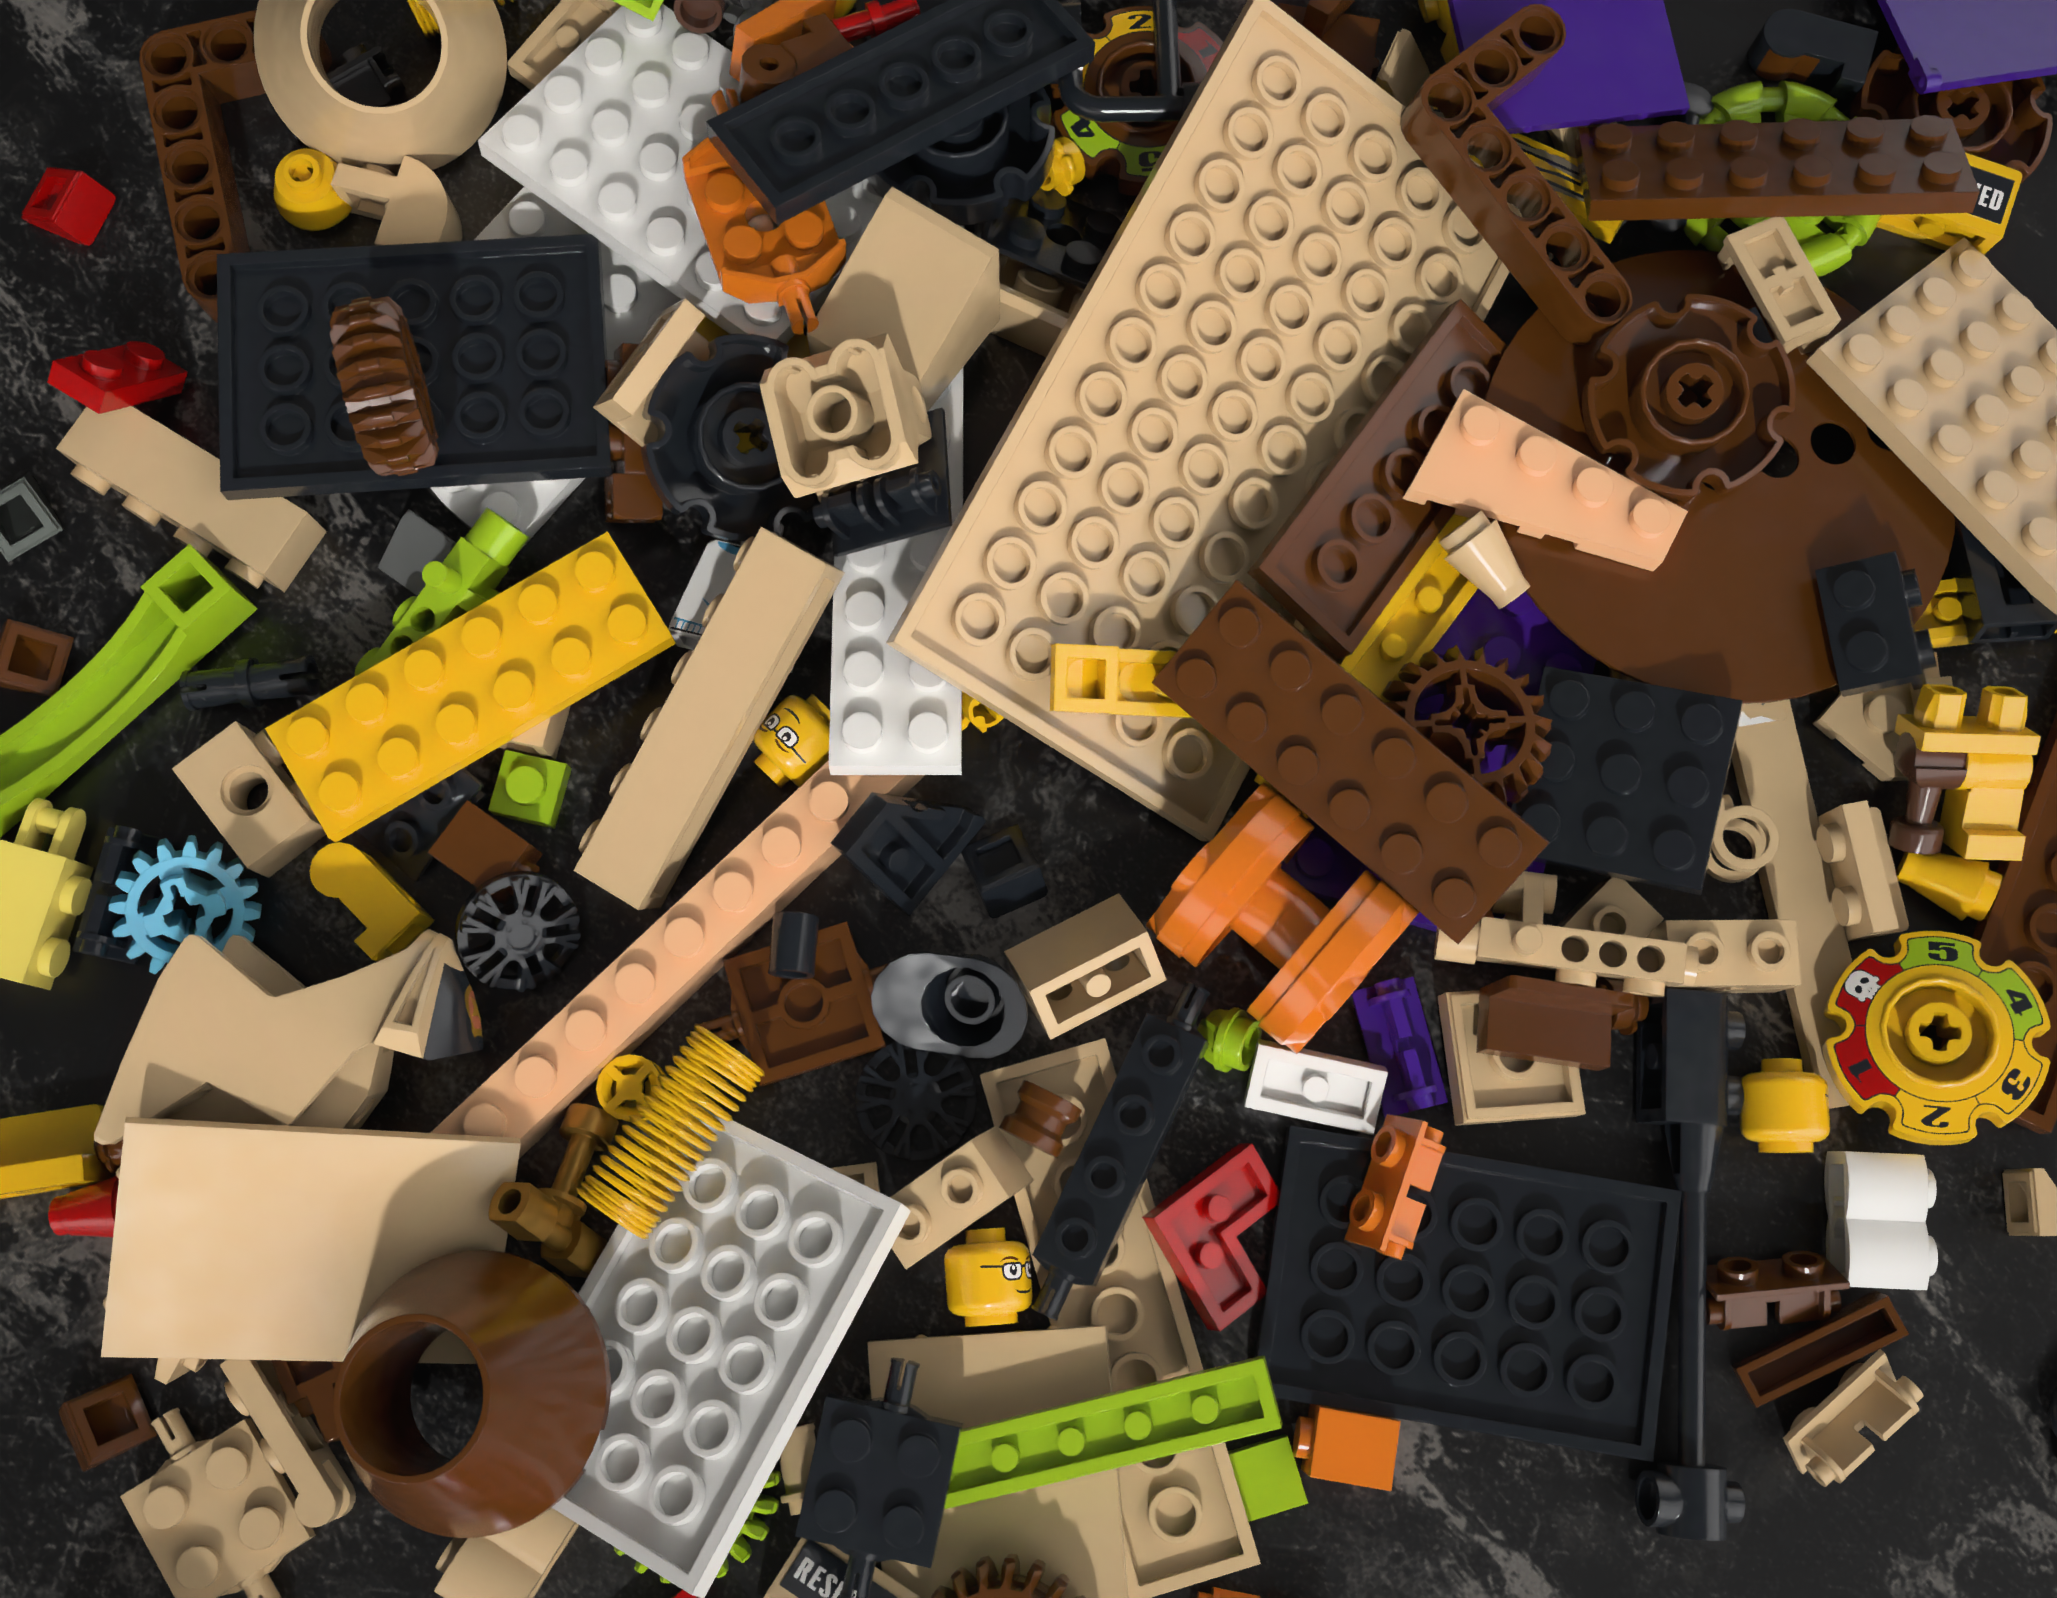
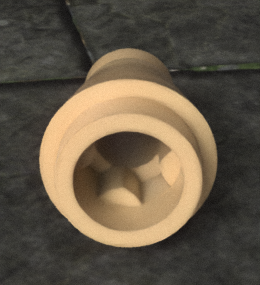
M1482 510L1439 541L1448 553L1444 560L1486 594L1498 609L1505 607L1530 588L1531 585L1523 576L1497 519L1490 522Z

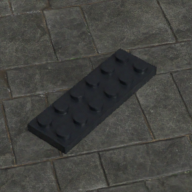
M948 0L706 121L708 139L778 225L1094 61L1095 42L1057 0Z

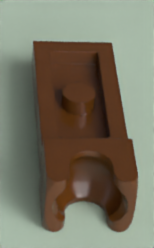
M622 343L614 351V360H605L607 387L639 344ZM609 423L610 450L612 460L616 461V473L604 479L606 523H655V520H662L663 502L652 487L645 471L641 446L613 423Z

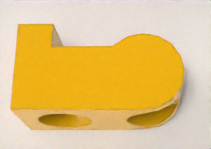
M342 842L328 844L320 849L312 859L309 870L312 884L317 891L326 897L344 904L367 927L354 942L372 960L378 962L405 950L435 921L373 857L360 851L353 845Z

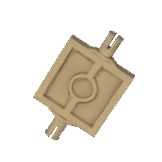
M179 1408L170 1410L163 1414L164 1417L155 1419L151 1425L157 1431L171 1458L164 1462L154 1476L121 1495L120 1498L174 1597L219 1598L223 1595L244 1590L247 1598H282L269 1573L274 1571L286 1554L310 1540L316 1534L312 1528L303 1525L297 1519L294 1511L296 1498L284 1476L273 1469L264 1457L260 1447L262 1437L252 1419L240 1421L213 1439L197 1442L181 1416Z

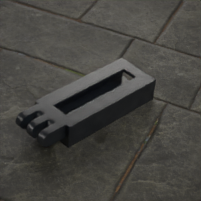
M1954 515L1955 533L1949 562L1953 578L1956 579L1958 588L1956 592L1962 606V617L1966 625L1969 644L2049 639L2057 630V615L2031 595Z

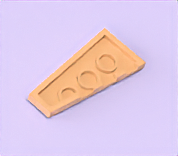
M1465 389L1462 390L1402 498L1422 505L1427 500L1451 506L1456 508L1454 514L1467 518L1482 510L1488 518L1518 526V533L1542 539L1547 534L1573 542L1574 548L1649 571H1654L1664 561L1688 513L1687 510Z

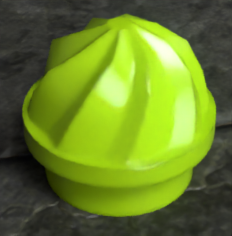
M1236 1007L1230 1010H1213L1205 1019L1201 1020L1196 1029L1209 1043L1203 1056L1204 1059L1211 1063L1216 1070L1222 1072H1229L1232 1068L1246 1071L1252 1065L1257 1039H1261L1262 1029L1258 1026L1260 1022L1249 1019L1245 1010Z

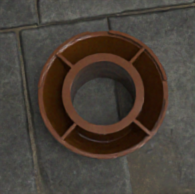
M475 1250L447 1254L432 1259L400 1277L382 1293L363 1317L354 1333L335 1382L333 1415L336 1430L360 1480L372 1496L397 1518L425 1532L446 1537L477 1538L499 1534L518 1528L550 1510L567 1495L586 1471L584 1466L594 1449L600 1430L605 1429L609 1413L611 1375L608 1354L601 1331L590 1309L580 1295L555 1272H549L532 1261L507 1252ZM447 1330L458 1336L470 1349L477 1361L483 1383V1404L479 1422L469 1442L453 1459L438 1453L423 1438L416 1426L410 1399L414 1371L422 1354L439 1335Z

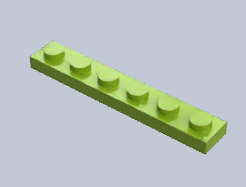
M1265 1356L964 1428L961 1430L945 1509L1281 1429L1282 1421Z

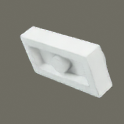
M1257 1039L1244 1096V1106L1373 1135L1388 1071L1382 1065L1304 1048L1298 1054H1295L1286 1045Z

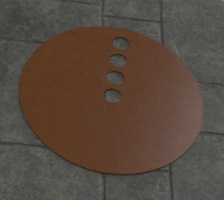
M1705 250L1663 251L1638 255L1612 263L1626 280L1632 292L1633 302L1627 316L1643 305L1653 301L1659 302L1664 311L1677 313L1678 304L1687 294L1711 295L1737 303L1748 310L1756 306L1772 340H1776L1735 264L1729 269L1723 270L1717 260L1719 252ZM1825 287L1824 289L1841 320L1819 347L1863 315L1845 299ZM1586 300L1589 310L1599 316L1597 308ZM1538 308L1519 329L1503 353L1491 378L1485 401L1619 474L1624 469V462L1618 454L1607 453L1603 456L1597 455L1587 435L1582 413L1584 385L1591 377L1605 376L1603 366L1594 359V355L1613 328L1596 342L1590 345L1578 346L1566 341ZM1796 347L1787 354L1795 379V410L1783 420H1773L1775 432L1783 440L1787 441L1796 452L1797 466L1795 471L1783 478L1771 477L1760 471L1741 486L1723 495H1718L1715 490L1700 483L1698 494L1690 501H1670L1687 510L1688 513L1664 561L1654 571L1577 550L1574 548L1573 542L1547 534L1542 539L1518 533V526L1497 521L1523 576L1531 585L1525 592L1537 608L1565 636L1586 653L1613 670L1640 683L1743 700V704H1753L1799 698L1838 684L1815 570L1896 551L1902 571L1912 568L1916 570L1923 606L1911 608L1915 625L1938 589L1947 566L1955 533L1954 514L1893 451L1882 449L1871 440L1866 423L1806 363L1816 350L1801 355ZM1691 390L1678 397L1679 402L1685 407L1698 399ZM1825 423H1832L1844 428L1853 440L1854 451L1852 457L1842 464H1830L1821 460L1814 453L1810 441L1815 427ZM1488 518V520H1489L1490 522H1492L1493 520H1495V519H1492V518Z

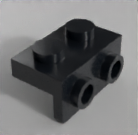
M1893 551L1815 570L1842 696L1846 697L1911 683L1913 689L1917 690L1921 689L1923 684H1927L1924 669L1937 667L1929 630L1915 631L1911 608L1923 606L1915 568L1902 571L1897 553Z

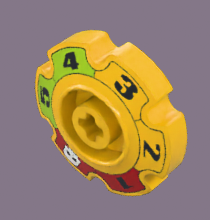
M1918 931L1901 934L1894 943L1895 957H1882L1875 950L1867 949L1842 973L1826 1002L1823 1014L1826 1018L1834 1020L1840 1027L1841 1032L1838 1037L1828 1038L1822 1046L1823 1057L1832 1081L1842 1097L1857 1113L1863 1114L1872 1107L1884 1110L1890 1118L1888 1133L1893 1136L1927 1145L1966 1143L1977 1136L1975 1126L1977 1118H1986L1996 1127L2002 1128L2018 1117L2031 1104L2043 1086L2049 1070L2050 1060L2035 1052L2032 1046V1039L2041 1037L2051 1027L2044 1002L2031 980L2013 961L2007 960L1997 967L1984 963L1979 955L1981 942L1976 939L1943 931ZM1930 1024L1936 1026L1937 1036L1949 1039L1939 1051L1933 1049L1931 1038L1920 1036Z

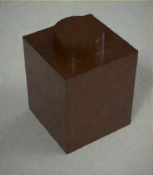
M468 800L427 852L476 887L503 873L513 871L539 873L540 867L536 863L543 855L527 841ZM512 886L496 891L490 895L491 898L505 906L510 898L514 897Z

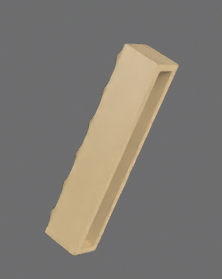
M763 527L759 529L756 537H749L740 547L733 564V569L737 572L725 594L717 595L709 604L702 620V626L705 630L695 649L686 652L675 666L671 677V683L674 684L671 693L663 707L656 708L645 721L640 734V739L644 741L633 762L626 764L614 778L609 792L610 796L613 797L602 819L594 821L589 826L579 845V851L582 853V856L573 871L637 910L661 908L751 745L756 731L763 723L845 574L844 571Z

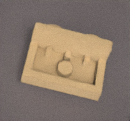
M1866 800L1843 804L1818 816L1820 826L1817 829L1816 835L1817 846L1822 859L1829 863L1835 887L1832 893V907L1837 921L1840 925L1844 926L1847 941L1906 931L1909 928V922L1881 811L1877 807L1869 808L1868 801Z

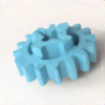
M188 835L183 850L179 851L174 850L167 838L161 839L157 846V858L153 859L140 850L134 855L132 863L138 874L120 871L115 884L128 894L112 896L109 903V911L125 914L126 917L121 918L114 924L112 933L114 937L132 935L134 939L129 945L126 955L130 959L136 958L145 952L151 955L149 972L153 974L160 971L165 963H169L179 947L157 937L158 935L163 934L179 942H182L188 935L203 936L221 952L232 935L244 936L252 942L255 937V929L244 921L259 919L261 916L262 904L246 901V898L258 892L259 884L257 879H239L245 867L239 857L227 864L221 860L223 843L217 841L205 853L198 851L197 839L193 835ZM189 868L205 871L217 879L208 881L191 873ZM159 875L162 893L158 898L148 900L146 905L140 907V897L144 888ZM177 888L180 896H185L189 905L199 904L196 927L192 918H188L187 913L183 909L173 911L178 895ZM233 908V915L229 924L222 933L213 939L211 927L213 919L225 915L228 909Z

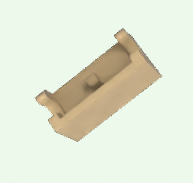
M1772 217L1727 235L1723 240L1724 246L1719 252L1717 260L1723 270H1727L1735 264L1775 339L1781 342L1787 354L1796 347L1801 355L1816 350L1840 322L1841 318L1785 218Z

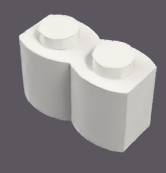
M1827 1151L1824 1173L1825 1202L1828 1214L1826 1258L1850 1282V1287L1927 1290L1929 1276L1934 1275L1938 1265L1937 1245L1933 1237L1928 1235L1926 1226L1927 1212L1935 1203L1937 1187L1933 1172L1927 1169L1924 1155Z

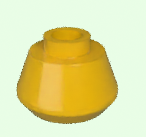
M298 149L287 154L276 168L274 180L275 205L283 218L297 228L309 231L325 230L343 221L352 210V207L342 200L331 186L338 163L326 154L315 149Z

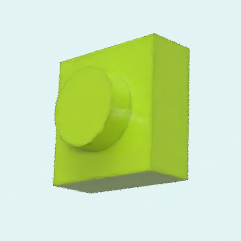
M505 750L488 811L493 815L555 829L572 769L566 763Z

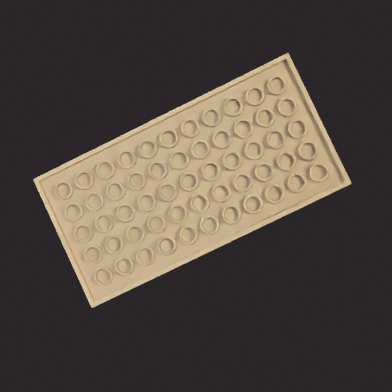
M1247 0L886 642L889 646L1200 841H1211L1214 838L1250 766L1194 718L1050 711L1051 644L1119 646L1120 649L1178 651L1236 580L1243 582L1294 625L1296 618L1247 572L1449 305L1462 299L1484 322L1510 272L1406 141L1401 132L1400 119L1405 106L1270 0ZM1507 203L1513 213L1522 217L1518 208L1513 204Z

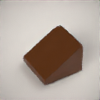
M7 619L0 632V687L52 697L59 691L74 637Z
M132 1373L64 1402L59 1409L61 1420L83 1472L157 1436L154 1427L151 1425V1419Z

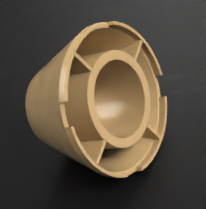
M259 0L254 21V51L258 73L264 90L279 117L291 132L310 149L326 154L337 163L359 168L364 164H375L388 169L397 176L403 157L406 155L419 160L431 170L437 169L467 151L482 136L498 109L506 81L507 46L502 22L493 0H416L431 14L440 29L442 42L440 62L433 79L420 94L405 103L390 107L365 106L345 98L333 87L324 71L319 49L321 28L327 14L339 0Z

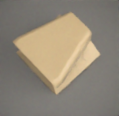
M888 333L865 340L859 338L847 339L838 344L835 349L802 359L798 357L785 358L776 363L774 367L764 370L759 384L781 478L794 498L816 493L819 502H821L822 495L825 493L834 492L837 495L842 494L869 477L917 464L918 446L932 437L919 380L915 375L902 368Z

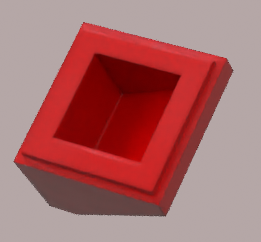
M49 167L46 169L23 210L21 218L32 225L75 243L90 246L115 204L116 197L83 171Z

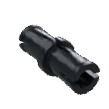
M311 655L259 663L256 658H244L237 660L235 666L183 671L179 681L180 687H207V689L180 694L185 707L190 711L241 703L245 708L261 707L267 699L317 695L320 679L308 680L306 677L293 679V677L319 673L316 661Z

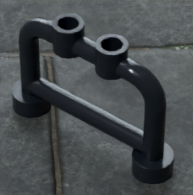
M1057 0L1081 26V1ZM1152 0L1157 96L1092 95L1083 88L1082 66L1050 83L1058 84L1063 104L1073 114L1088 121H1180L1201 82H1183L1181 89L1176 2L1199 0Z

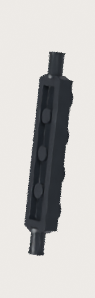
M1185 981L1182 992L1170 1016L1146 1013L1032 1254L1046 1270L1050 1271L1035 1304L1031 1307L1035 1311L1057 1321L1073 1284L1082 1286L1097 1285L1209 1045L1208 1041L1194 1028L1207 997L1211 994L1206 989L1200 986L1196 988L1195 984Z

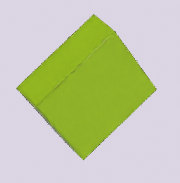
M1286 1434L1228 1451L1248 1522L1308 1504L1289 1438Z

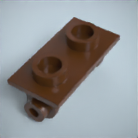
M1791 1251L1785 1253L1779 1259L1758 1261L1744 1257L1723 1258L1716 1265H1707L1706 1288L1712 1294V1297L1706 1298V1324H1717L1720 1330L1767 1325V1302H1775V1319L1780 1324L1828 1320L1831 1313L1840 1312L1841 1297L1838 1290L1850 1289V1282L1823 1254L1819 1255L1810 1251Z

